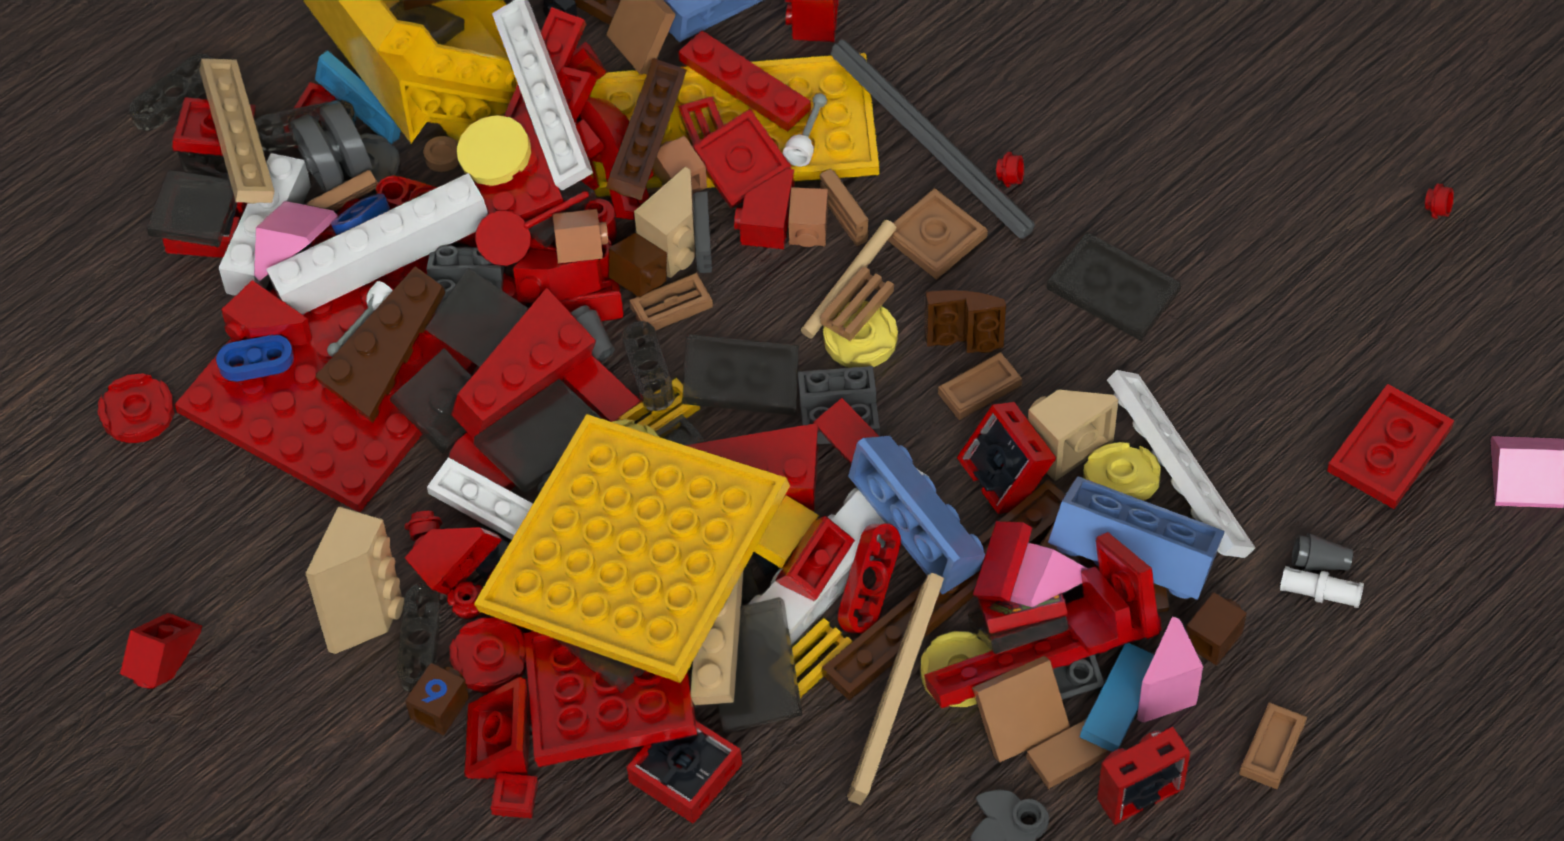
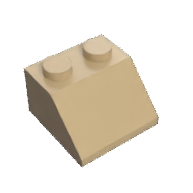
M684 167L634 211L636 233L667 252L666 276L672 278L679 270L689 267L696 256L691 170Z
M1058 389L1048 397H1040L1031 405L1028 412V421L1056 456V460L1047 471V474L1054 481H1057L1086 461L1094 450L1106 444H1111L1114 441L1118 399L1114 395Z

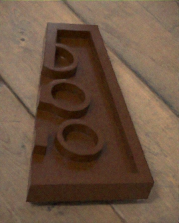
M414 267L317 373L315 377L318 382L373 423L379 413L378 407L385 395L388 396L396 383L394 378L403 362L407 363L413 352L412 346L419 333H424L446 293L443 286L417 267Z

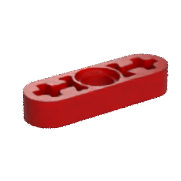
M870 524L862 532L838 609V622L841 628L848 633L863 634L878 621L901 545L899 531L891 524ZM878 535H881V539L885 541L884 547H881V544L876 541ZM870 556H874V559H880V562L870 561ZM869 567L876 574V582L871 589H867L863 583V574ZM858 595L869 596V600L864 601L865 598H858ZM855 609H858V613L862 615L861 622H858V618L853 616Z

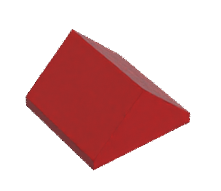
M518 677L468 704L465 777L470 779L496 778L497 772L528 775L530 701L526 679Z

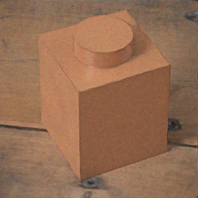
M683 136L674 141L663 143L654 162V172L663 186L684 167H687L691 170L692 194L706 189V166L687 138Z
M791 187L788 222L789 245H800L803 247L826 246L828 189Z
M597 209L553 214L558 264L603 259L601 245L609 244L606 222L599 223Z

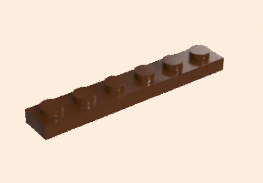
M653 58L606 185L607 189L616 191L623 196L642 199L684 81L686 69Z

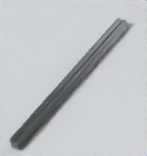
M841 40L832 47L831 56L1020 239L1026 238L1033 232L1035 223L846 40Z

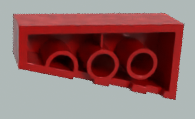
M546 288L459 391L451 415L477 442L562 382L564 375L591 356L596 340Z
M818 423L685 445L786 477L790 487L785 496L787 495L814 512L819 449Z

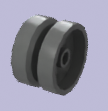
M338 100L320 108L319 118L323 129L317 120L309 114L291 121L290 125L300 154L324 193L343 184L344 176L340 164L351 178L367 170L372 172L371 161L361 137L347 111Z

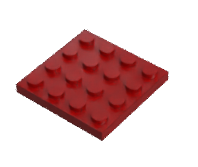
M535 631L524 633L534 759L538 767L697 735L694 704L691 698L689 669L682 682L679 683Z

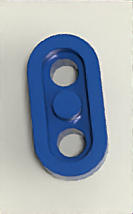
M376 194L364 198L333 220L331 225L336 236L389 211L390 207L385 195Z
M268 335L228 343L219 350L216 357L220 374L225 379L234 382L283 373L290 368L294 360L290 342L280 335ZM273 357H279L278 359L270 360ZM236 364H243L242 366L233 367Z

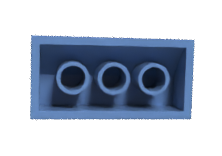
M891 436L866 437L857 441L848 477L882 520L896 527L901 537V544L928 576V574L934 573L944 577L940 593L942 595L979 572L985 557L982 543L974 534H969L961 525L956 510L951 505L944 504L936 494V488L931 479L924 474L921 475L913 465L912 458L906 448L902 445L898 446Z
M1077 476L1062 500L1048 543L1057 546L1056 548L1063 554L1069 556L1081 555L1094 560V563L1099 566L1096 537L1109 532L1152 568L1155 584L1168 588L1169 592L1177 597L1186 599L1192 597L1198 600L1225 531Z

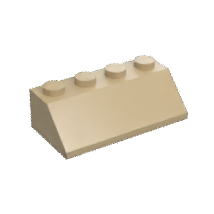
M338 506L306 571V577L328 652L334 654L387 633L393 619L398 620L400 618L405 599L401 595L400 579L396 575L395 558L391 554L390 538L387 537L384 521Z

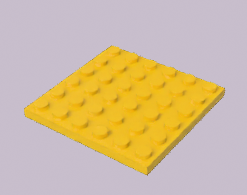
M586 414L474 604L479 612L681 683L790 487L786 477Z

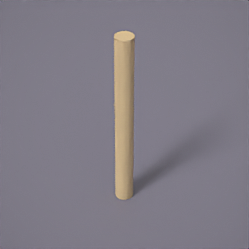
M883 221L801 328V332L806 337L812 339L822 327L820 315L863 266L868 267L894 233L896 226L891 221Z

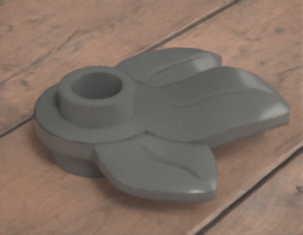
M994 790L984 792L976 797V801L987 818L975 828L970 841H1036V838L1042 836L1048 828L1049 814L1046 808L1038 801L1033 799L1020 800L1010 791ZM1025 817H1031L1036 822L1033 825H1025L1021 820Z

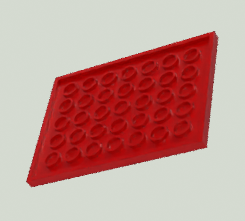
M355 199L346 202L338 211L337 216H340L360 200ZM331 224L324 230L334 232ZM428 254L303 314L308 319L312 340L308 344L291 346L294 360L290 368L285 372L238 382L229 381L220 374L216 355L174 405L177 413L360 513L528 302H518L515 279L504 274L500 314H434L424 333H419L412 346L413 352L407 363L403 362L394 378L396 383L390 394L384 396L378 407L379 413L372 423L320 384L315 376L332 358L327 352L328 346L331 343H337L368 309L366 296L370 288L377 281H381L394 290L414 267L427 274ZM273 288L270 293H272L274 296L278 298L276 291ZM230 339L226 344L235 341L233 339ZM273 357L270 360H275L279 357ZM236 364L233 367L242 366L243 364Z

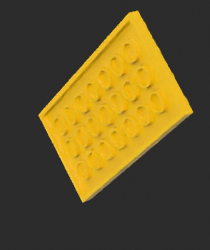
M859 53L867 60L866 53ZM832 56L751 62L811 101V110L788 132L688 66L681 67L686 69L687 72L661 145L683 136L689 141L678 114V106L713 97L724 125L748 109H751L783 154L787 141L792 136L803 133L814 106L813 97L818 93H822L826 96L827 103L824 107L820 108L808 137L812 141L814 153L810 163L806 166L798 167L790 164L792 166L791 169H794V180H819L820 173L829 169L834 170L839 178L879 175L871 94ZM637 70L607 72L597 80L589 97L609 100L630 121L647 74H639ZM702 108V113L712 133L716 129L707 108ZM693 111L689 112L694 127L699 136V139L701 140L704 137L701 133L697 120L694 116ZM595 162L600 188L590 193H593L594 197L610 196V191L606 188L607 179L603 163ZM653 165L652 171L654 176L648 180L647 189L661 188L663 186L654 172ZM706 174L707 188H715Z

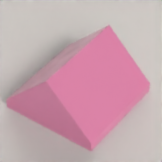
M284 201L256 227L254 276L259 281L268 275L267 268L301 251L338 217L333 210Z
M1491 437L1495 506L1564 508V439Z
M1028 543L1010 601L1033 608L1081 584V571L1088 568L1054 549Z
M1173 616L1142 681L1137 720L1141 722H1147L1197 704L1203 665L1181 620Z

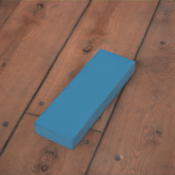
M329 51L320 55L315 80L375 133L386 138L388 143L392 144L397 141L401 130L365 82Z
M1125 643L1081 730L1080 738L1110 752L1120 748L1138 711L1142 681L1154 654L1130 643Z

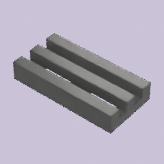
M694 192L693 209L697 271L699 273H712L707 192Z

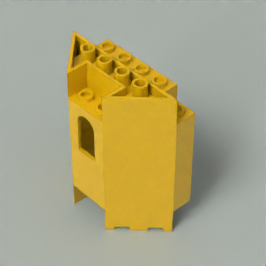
M303 0L411 144L426 122L440 124L447 135L459 143L461 135L474 122L484 117L504 116L518 85L492 14L507 5L504 0H444L404 11L400 0Z

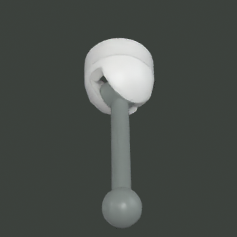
M818 93L813 97L814 106L803 133L792 136L784 147V157L794 166L803 167L808 165L813 156L814 147L808 137L820 108L824 107L827 103V98L822 93Z
M377 281L370 288L366 296L368 309L337 343H331L328 346L327 352L329 356L333 357L390 295L393 290L388 285Z

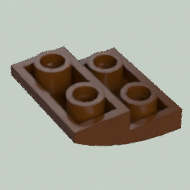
M961 290L925 292L924 335L927 347L935 345L949 346L956 342L964 341L967 353H988L995 349L1004 348L1005 299L989 294Z

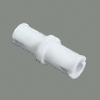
M1285 566L1280 591H1289L1315 597V602L1323 603L1324 600H1329L1359 608L1364 583L1329 577V572L1325 571L1315 574Z

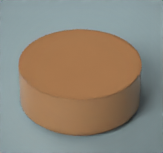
M437 136L430 139L424 146L426 165L437 172H447L454 169L459 164L457 157L458 143L456 140L448 136Z

